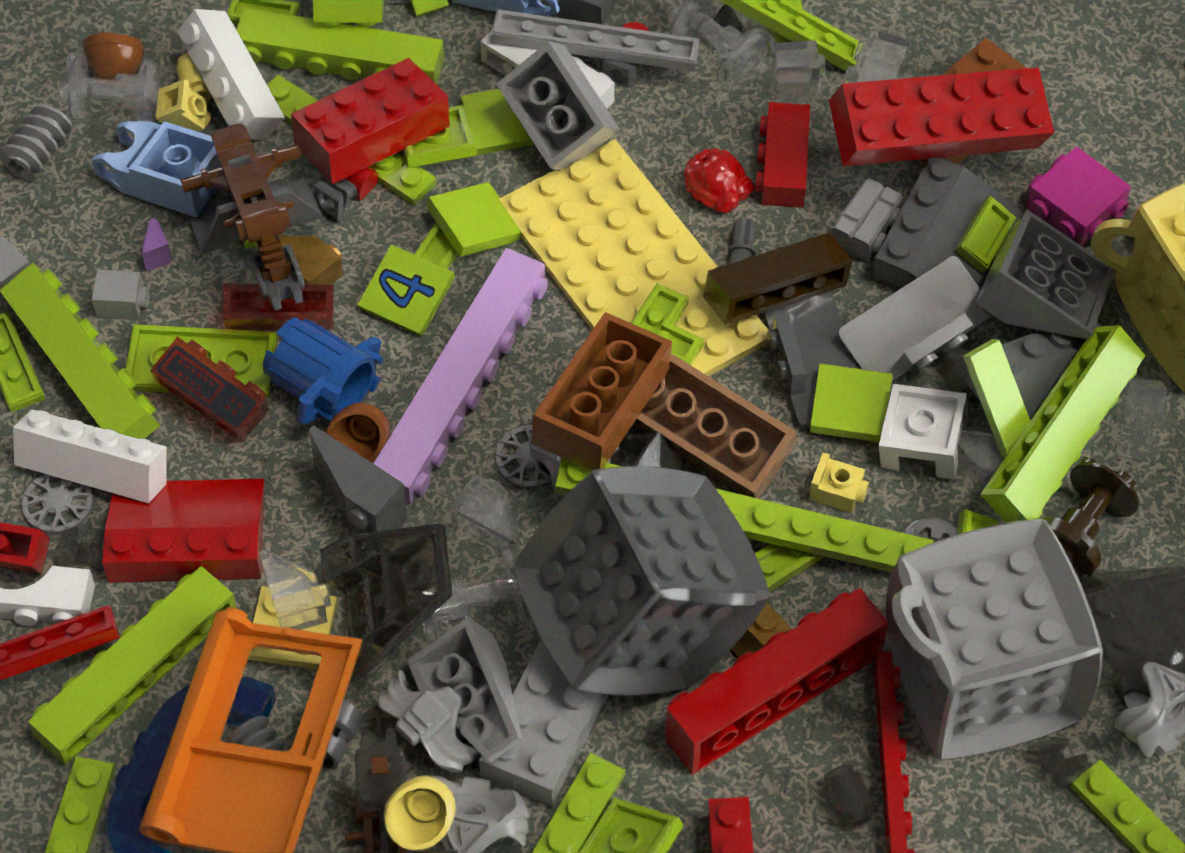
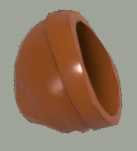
M112 32L97 33L87 37L82 42L85 60L88 62V69L99 82L105 85L116 84L131 77L141 66L145 53L140 39Z
M361 402L351 404L339 411L328 424L326 434L372 463L376 460L389 439L390 426L387 417L379 408Z

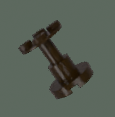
M1090 457L1082 458L1070 473L1073 487L1084 499L1080 506L1067 509L1062 518L1053 516L1041 517L1052 528L1079 580L1084 575H1088V578H1090L1101 563V553L1093 542L1100 530L1097 520L1105 511L1114 517H1130L1139 508V499L1133 489L1135 480L1132 476L1124 471L1115 472Z

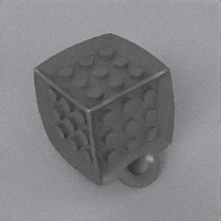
M626 466L593 470L575 485L549 512L525 545L514 565L517 581L531 618L556 665L572 688L595 693L643 695L687 688L712 668L738 642L770 598V591L762 569L743 529L706 476L660 467Z

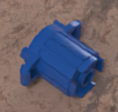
M297 317L287 321L276 334L282 337L280 344L274 353L267 350L264 356L263 372L270 376V381L299 398L297 420L301 424H309L318 417L330 423L332 418L343 408L354 403H360L369 390L374 392L378 387L381 378L375 375L376 365L384 362L382 356L379 355L381 347L379 338L370 337L355 347L313 321L311 322L308 319L302 321Z

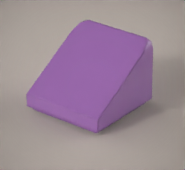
M155 218L149 221L142 250L146 272L167 265L172 261L168 242L158 220Z

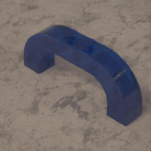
M242 676L226 723L241 726L257 716L268 718L276 703L273 685ZM190 684L172 695L158 710L147 731L140 732L134 744L132 759L128 765L124 764L117 774L116 788L111 797L107 814L108 837L114 853H174L153 843L139 831V827Z

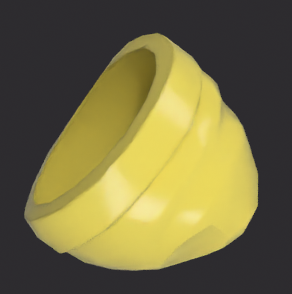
M418 776L403 783L391 795L385 806L384 819L386 829L391 838L401 847L411 850L426 849L439 842L447 834L455 816L456 804L451 790L443 782L430 776Z

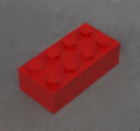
M410 58L291 113L294 145L298 144L300 151L331 184L450 127L448 96Z

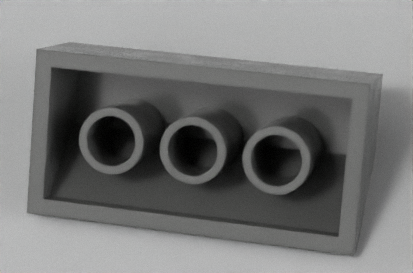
M1097 322L1095 327H1101V326H1100L1099 323ZM1038 331L1002 344L1030 420H1032L1086 339ZM968 373L965 383L979 399L970 373Z

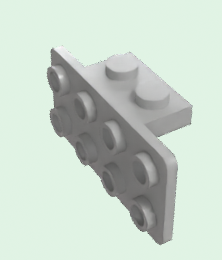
M952 256L842 326L838 331V337L860 369L893 374L892 381L916 366L919 370H922L938 359L936 353L943 348L948 347L950 351L955 349L968 339L966 336L968 332L991 317L984 313L982 308L976 304L981 291L961 260L956 256Z

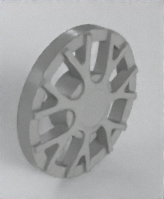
M533 425L520 426L509 431L501 439L496 450V464L501 475L510 483L524 488H537L552 482L551 474L548 476L540 469L543 463L530 455L529 443L532 437L530 433H532ZM526 433L529 442L520 444L516 436ZM505 446L517 449L515 455L502 452ZM516 461L520 467L509 474L504 467ZM535 470V481H523L524 471Z
M48 474L38 477L27 487L22 497V511L26 521L33 528L41 529L46 534H63L78 528L86 521L93 507V495L89 486L79 484L80 487L73 492H69L66 489L73 482L65 481L61 478L60 487L51 489L49 480L58 477ZM37 487L46 491L43 497L35 496L32 493ZM73 499H87L86 506L73 505ZM42 504V510L30 515L29 507ZM71 511L76 519L67 524L62 516ZM47 514L55 517L52 526L42 524Z

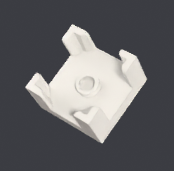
M893 384L879 442L881 468L899 471V456L935 461L937 477L955 480L958 468L957 447L961 431H966L968 421L967 393Z

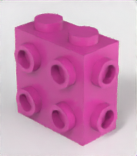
M1076 146L1067 155L1061 154L1058 156L1047 173L1044 175L1039 174L1031 181L1027 189L1029 196L1026 208L1083 246L1092 239L1094 231L1099 224L1113 218L1120 219L1125 214L1130 205L1127 200L1131 186Z

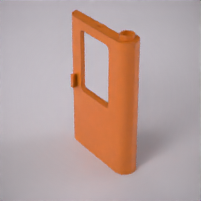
M232 607L226 608L225 611L216 612L139 831L144 836L158 842L218 853H294L358 658L362 639L252 623L244 611ZM256 647L321 657V662L293 746L288 751H277L221 741V736L250 652Z

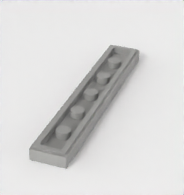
M499 9L496 11L491 33V42L540 49L549 41L565 45L570 54L692 72L696 70L700 39Z

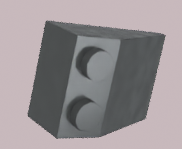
M313 425L309 429L314 467L349 529L351 537L363 547L371 545L380 551L407 520L404 483Z

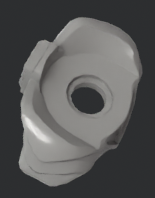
M1148 662L1142 667V674L1148 684L1150 698L1137 692H1131L1126 695L1124 700L1128 708L1120 713L1114 723V727L1124 732L1130 741L1138 744L1145 757L1151 758L1155 753L1160 758L1177 748L1179 745L1177 738L1185 735V674L1154 662Z
M399 670L397 676L390 680L387 689L380 692L378 700L379 709L399 719L395 723V729L411 745H416L421 740L432 762L444 771L451 773L462 772L463 766L473 763L475 758L482 755L474 746L462 743L463 735L456 727L461 698L449 686L428 691H410L406 688L404 672Z
M441 776L434 777L451 790L456 804L453 823L447 834L440 840L446 853H480L494 841L506 837L525 846L526 834L529 831L527 819L530 818V814L517 791L512 789L489 790L490 781L465 776L462 780V785Z

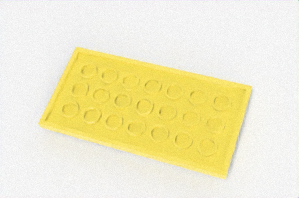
M616 139L598 147L587 157L574 162L572 165L562 170H554L499 198L521 230L523 241L540 262L545 263L546 271L591 330L594 329L605 312L631 323L658 283L689 297V305L675 326L704 339V346L691 366L707 376L769 344L767 337L768 329L757 315L725 325L703 298L707 273L718 266Z

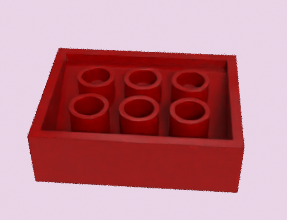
M265 478L166 481V485L150 503L112 493L105 525L102 561L108 583L180 581L185 575L193 574L200 566L217 580L261 579Z

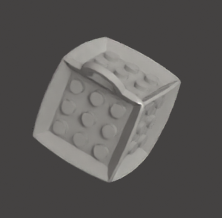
M1042 518L1023 520L968 531L913 550L900 556L897 560L886 594V619L889 622L887 631L896 665L900 667L901 680L908 700L936 757L940 759L958 758L1015 746L1051 734L1083 719L1099 686L1102 669V646L1080 581L1061 543L1046 520Z

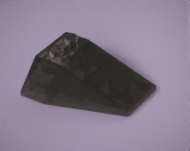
M440 523L351 534L320 549L323 584L344 593L348 637L362 639V645L349 683L371 672L453 596L445 526Z
M1185 566L1094 572L1090 578H1088V575H1084L1079 579L1094 618L1102 652L1113 669L1109 683L1124 710L1128 708L1124 697L1131 692H1137L1150 698L1148 684L1142 674V667L1146 663L1154 662L1185 674Z

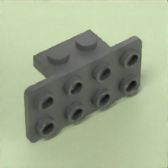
M827 293L815 295L764 312V318L768 327L769 347L771 352L776 353L778 360L777 372L781 382H785L797 424L804 429L811 426L819 364L857 369L854 359L838 337V331L843 324L834 297Z

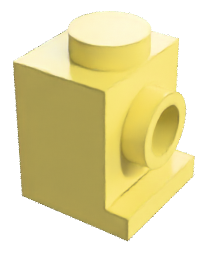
M183 79L159 89L156 120L161 123L166 121L197 132L205 130L211 119V115L207 111V99L190 89L187 80Z
M822 453L811 482L809 500L852 513L855 503H863L868 491L869 482L864 480L865 469L830 459V454Z

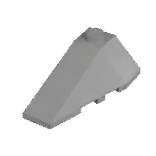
M467 617L407 660L420 691L449 686L460 696L461 703L456 727L489 762L494 761L523 741L505 660L494 634L473 619Z

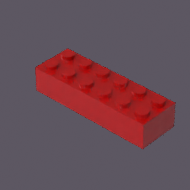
M1039 67L842 83L828 100L843 166L1038 149L1054 134Z
M858 588L849 595L846 592L838 595L831 601L828 608L818 614L816 612L807 614L799 621L797 627L786 634L784 632L775 634L767 641L765 647L757 652L752 653L750 651L744 653L734 662L731 668L723 673L719 671L714 672L705 678L701 686L689 694L688 692H682L675 696L668 704L666 711V742L691 775H694L873 662L876 652H883L889 622L861 588Z

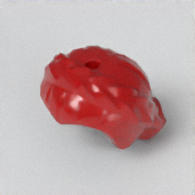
M717 148L705 149L691 158L684 170L686 190L698 203L702 202L704 206L713 208L716 213L726 214L737 208L739 202L747 199L749 194L756 189L740 162L726 150H719Z

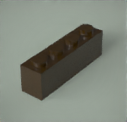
M829 232L709 270L703 298L722 322L727 325L847 286L853 259Z

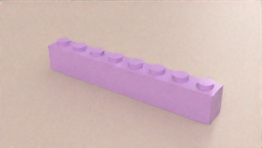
M508 248L504 250L373 463L404 483L405 502L411 505L417 495L423 496L427 491L431 480L430 472L434 466L440 467L443 464L448 453L447 444L451 437L458 438L465 425L464 416L468 409L474 410L478 406L482 396L481 388L486 380L491 382L494 379L499 368L498 359L501 354H508L511 351L516 338L514 333L519 325L524 327L531 316V304L534 299L540 300L544 296L548 286V280L545 279V263Z

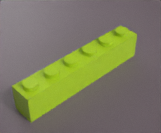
M245 7L236 29L255 64L259 62L275 64L278 68L285 70L292 67L305 69L315 75L330 73L341 75L347 80L365 79L410 58L437 85L444 62L443 39L340 23L335 27H328L323 23H314L313 18Z
M31 263L0 289V292L101 429L114 430L119 434L133 438L145 439L161 426L153 416V413L156 411L155 406L143 393L138 396L133 389L137 382L124 368L119 370L115 362L118 360V357L106 343L100 345L96 337L100 333L86 317L83 320L79 317L77 312L81 308L68 293L63 295L58 289L63 285L59 278L49 268L43 271L37 265Z
M1120 325L1094 328L1091 337L1086 339L1029 425L1025 428L980 495L1005 523L1038 519L1042 515L1043 507L1051 495L1060 488L1062 479L1070 467L1079 460L1082 449L1099 430L1100 423L1109 409L1118 402L1119 395L1128 381L1136 375L1137 368L1144 359L1145 354Z
M202 566L193 574L185 575L178 582L174 591L165 599L157 600L150 607L148 614L136 625L128 626L115 644L108 650L99 652L85 671L79 676L70 678L55 698L49 703H43L34 711L32 718L28 721L33 736L66 766L208 636L216 612L225 611L229 607L237 608L234 594Z

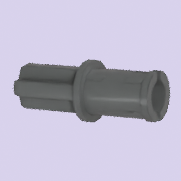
M740 217L737 218L734 224L733 242L728 248L730 264L756 256V250L753 247L755 223L752 219Z

